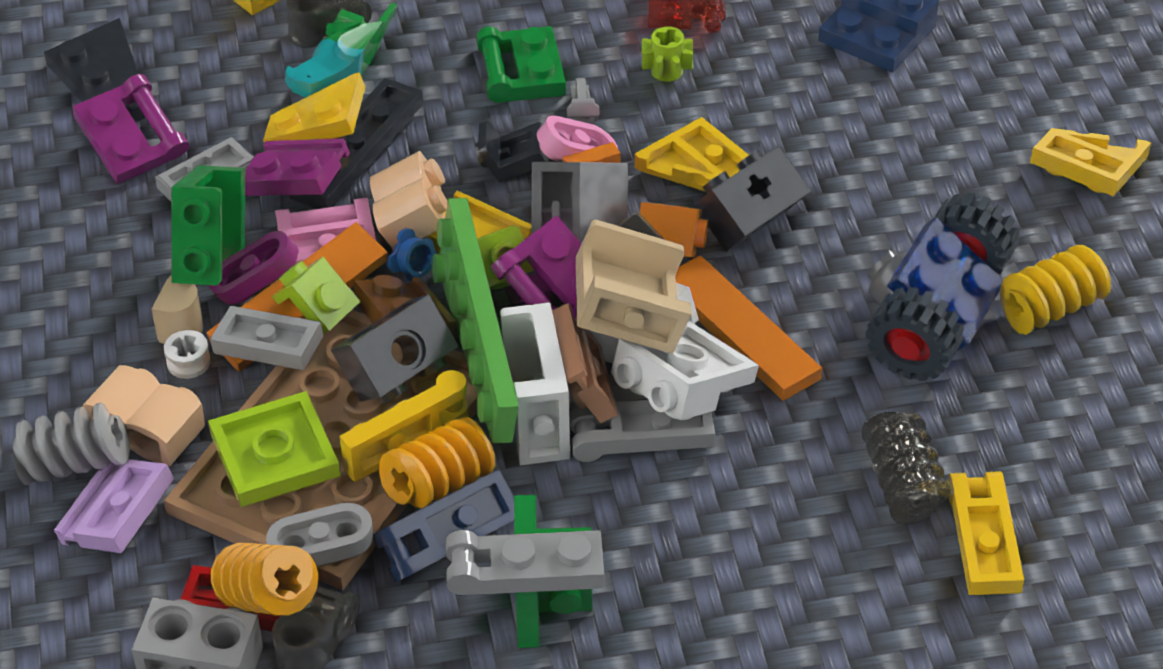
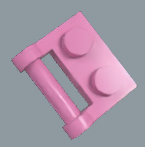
M368 198L353 199L354 204L293 213L289 212V208L275 210L277 230L284 232L298 247L299 254L296 263L308 258L355 222L376 240Z

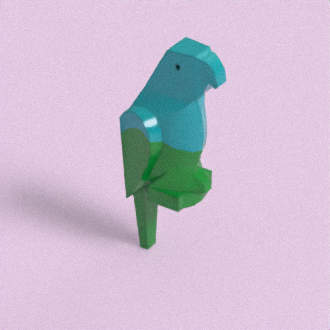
M391 3L380 19L372 23H366L363 16L341 9L335 21L327 23V37L318 44L312 58L295 68L287 66L285 71V83L291 88L292 92L306 98L352 74L360 73L362 77L380 47L381 40L396 13L397 4Z

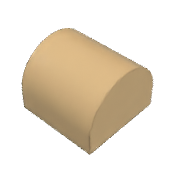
M170 275L152 307L157 339L159 343L163 344L172 334L179 331L192 330L199 333L203 331L202 314L195 284L171 283Z

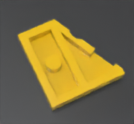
M701 117L635 153L634 167L638 171L705 191L703 186L722 172L726 171L729 177L738 173L739 170L736 165L749 154Z
M1051 128L1033 147L1030 163L1044 168L1052 175L1064 176L1086 185L1094 192L1106 193L1114 197L1147 159L1151 142L1137 139L1135 148L1108 145L1109 135L1081 134L1071 130Z

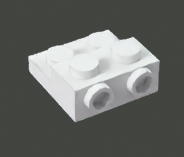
M688 321L673 354L619 339L611 374L614 375V379L620 387L624 389L629 388L632 392L647 397L654 410L665 412L668 416L675 419L688 420L694 416L715 411L720 392H728L731 389L754 383L759 365Z

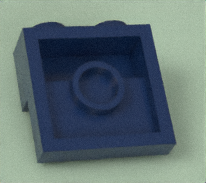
M842 0L841 6L819 27L818 41L893 73L936 27L939 0Z

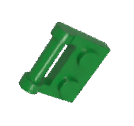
M487 26L477 32L476 43L478 50L484 55L488 75L485 86L488 98L491 101L503 103L566 95V81L552 26L530 27L500 32L495 27ZM512 52L518 79H510L505 75L501 53Z

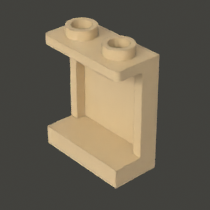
M591 221L576 255L577 327L673 354L692 315L691 303L677 299L675 276L684 257L683 245L603 221Z

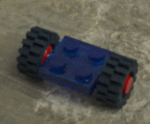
M959 193L953 195L951 200L946 199L935 217L923 226L887 284V287L893 294L888 293L867 325L868 329L865 332L866 339H871L867 344L870 352L879 351L875 357L880 364L887 360L890 363L888 370L894 374L899 368L904 371L903 377L910 380L915 373L919 381H927L929 375L932 379L939 377L941 372L944 373L956 351L971 342L998 295L1003 282L999 275L1003 272L1018 246L1019 240L1016 239L1019 236L1018 228H1011L1015 222L1011 215L1002 216L1005 210L1000 204L995 208L989 206L990 198L983 196L981 201L978 202L976 201L975 193H967L964 199Z

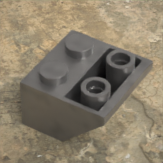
M532 162V234L557 215L582 244L591 221L599 220L617 225L623 218L627 220L628 163Z

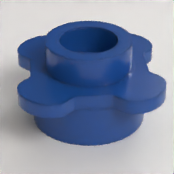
M402 229L398 233V242L393 247L392 254L387 258V267L393 273L401 272L405 274L406 279L412 282V277H420L421 279L422 276L430 272L432 269V258L436 253L431 239L417 237L413 229Z

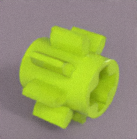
M674 27L656 29L652 33L651 39H642V69H651L652 76L660 81L670 82L679 79L683 74V69H693V39H684V34Z

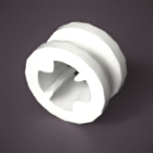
M192 330L179 331L172 334L164 344L167 369L172 375L184 379L195 378L202 375L209 368L211 361L208 342L203 334Z

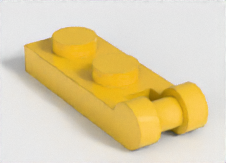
M455 370L442 372L438 375L435 386L408 400L399 402L388 411L365 423L357 424L350 431L340 435L343 470L354 483L379 470V462L382 455L386 452L398 449L404 443L414 441L419 436L429 433L437 427L444 426L454 419L468 417V402L465 399L467 394L465 375Z
M1001 471L985 472L984 477L967 478L966 473H949L948 497L953 507L968 595L1022 593L1024 575L1003 473Z

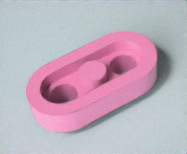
M549 116L537 131V139L540 143L541 151L554 161H561L564 156L610 142H614L618 148L614 139L598 126L559 116Z

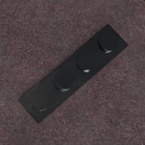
M384 78L361 103L354 133L334 138H344L350 154L348 157L339 160L342 166L325 192L312 195H289V199L316 209L334 207L424 104L422 90Z

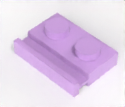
M130 459L123 465H116L112 462L107 468L99 469L54 529V532L62 545L68 546L71 541L78 542L81 548L122 553L175 478L167 464Z

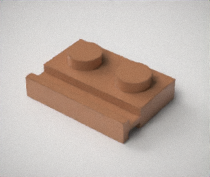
M569 303L553 310L552 314L566 381L574 401L580 409L588 407L599 423L617 416L618 412L602 346L589 330L577 327V318L574 319L573 310Z

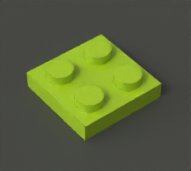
M307 391L208 420L212 439L240 507L341 476L338 459Z

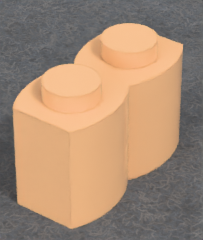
M421 151L370 177L371 192L375 201L373 204L374 220L378 231L392 249L398 242L397 236L402 229H413L417 237L423 238L437 231L438 219L445 218L444 212L447 209V200L440 186L445 183L444 175L437 162L433 158L426 160Z
M119 365L83 404L92 420L95 404L104 403L110 415H117L122 419L128 433L130 449L145 459L155 463L167 464L168 466L173 464L205 427L202 403L191 390L184 387L177 388L172 385L160 384L152 373L142 368L136 369L130 366Z

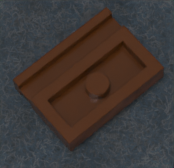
M378 275L371 280H355L353 293L360 300L359 307L372 323L406 301L429 294L454 337L457 321L420 277H412V283L404 284L400 278L390 275Z

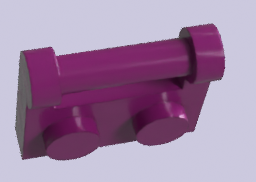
M144 74L134 75L127 79L123 85L73 106V116L116 184L182 156L190 146L183 133L175 131L151 94L152 85ZM134 102L137 103L161 142L159 144L150 146L125 106Z
M556 215L514 249L503 254L492 264L490 270L499 280L504 278L527 305L550 303L552 311L555 310V306L520 267V265L527 261L563 304L569 303L571 305L574 319L577 318L576 255L580 249L581 242Z

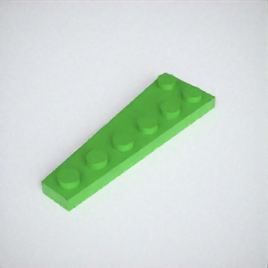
M448 198L445 218H439L437 223V240L441 250L440 254H434L432 258L434 283H442L452 317L457 321L456 330L469 368L470 383L472 386L474 385L478 397L477 411L479 421L486 423L492 443H509L513 440L519 405L468 200L467 198Z

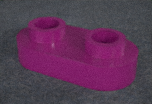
M270 232L222 262V281L216 286L209 285V288L224 304L232 305L244 302L255 292L279 279L296 264L299 254L298 247L284 232Z

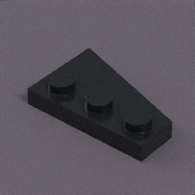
M120 18L76 38L67 40L44 52L47 66L81 102L123 85L127 79L138 74ZM136 102L125 106L135 123L146 118Z

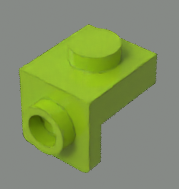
M510 226L477 238L488 284L491 289L510 286L504 278L499 280L490 270V267L503 254L514 249L524 241L520 228L517 226ZM527 261L520 265L525 273L533 271L532 266Z
M324 257L308 266L302 260L296 263L279 278L284 286L272 296L277 304L290 298L307 320L321 322L323 334L330 331L360 303V300Z

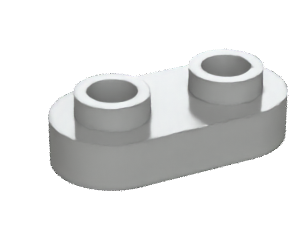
M340 503L284 517L276 521L267 532L266 543L270 545L297 546L307 551L315 561L316 566L351 558L365 552L373 541V526L371 515L364 507L354 503Z

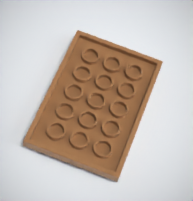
M351 310L330 331L323 334V338L305 370L276 365L239 410L242 411L307 391L338 459L341 476L240 507L213 441L165 498L166 514L232 543L267 544V532L276 521L284 517L340 503H354L364 507L371 515L373 534L395 522L407 504H397L387 496L381 483L379 470L354 483L343 470L339 436L350 431L357 424L365 423L388 411L399 402L408 400L435 386L438 375L448 370L459 371L465 375L467 381L465 399L468 402V417L472 418L477 412L478 397L474 385L472 386L470 383L469 368L464 353L452 350L443 356L447 362L445 366L423 378L417 373L405 381L408 389L404 393L386 403H382L379 398L360 402L331 352L332 348L372 324L365 314ZM393 343L391 348L392 356L400 364L403 352L398 343ZM374 540L370 547L360 555L316 566L318 580L343 591L375 549L376 544Z

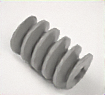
M101 402L95 404L92 420L84 407H78L74 411V424H72L69 416L64 411L57 412L55 415V428H53L46 416H38L35 422V432L26 420H21L16 424L13 459L18 477L23 485H30L35 480L46 482L52 479L54 475L60 478L68 477L73 471L76 473H87L92 467L105 469L112 462L116 465H123L129 458L130 441L122 419L117 415H110L106 405Z

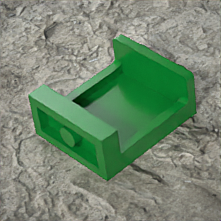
M198 165L171 187V283L216 286L222 281V262L245 248V168Z

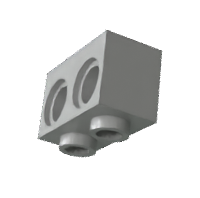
M152 598L132 648L136 669H256L263 649L258 614L247 613L237 608L221 609L196 605L182 599L171 601Z

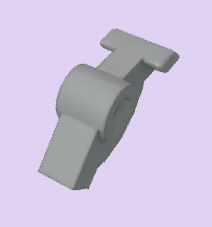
M576 78L575 85L571 86V104L567 107V118L594 124V117H598L600 114L599 105L595 103L594 98H590L589 85H586L585 78Z

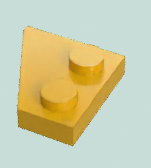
M360 73L352 74L272 114L263 138L264 143L266 141L334 139L353 134L366 88Z

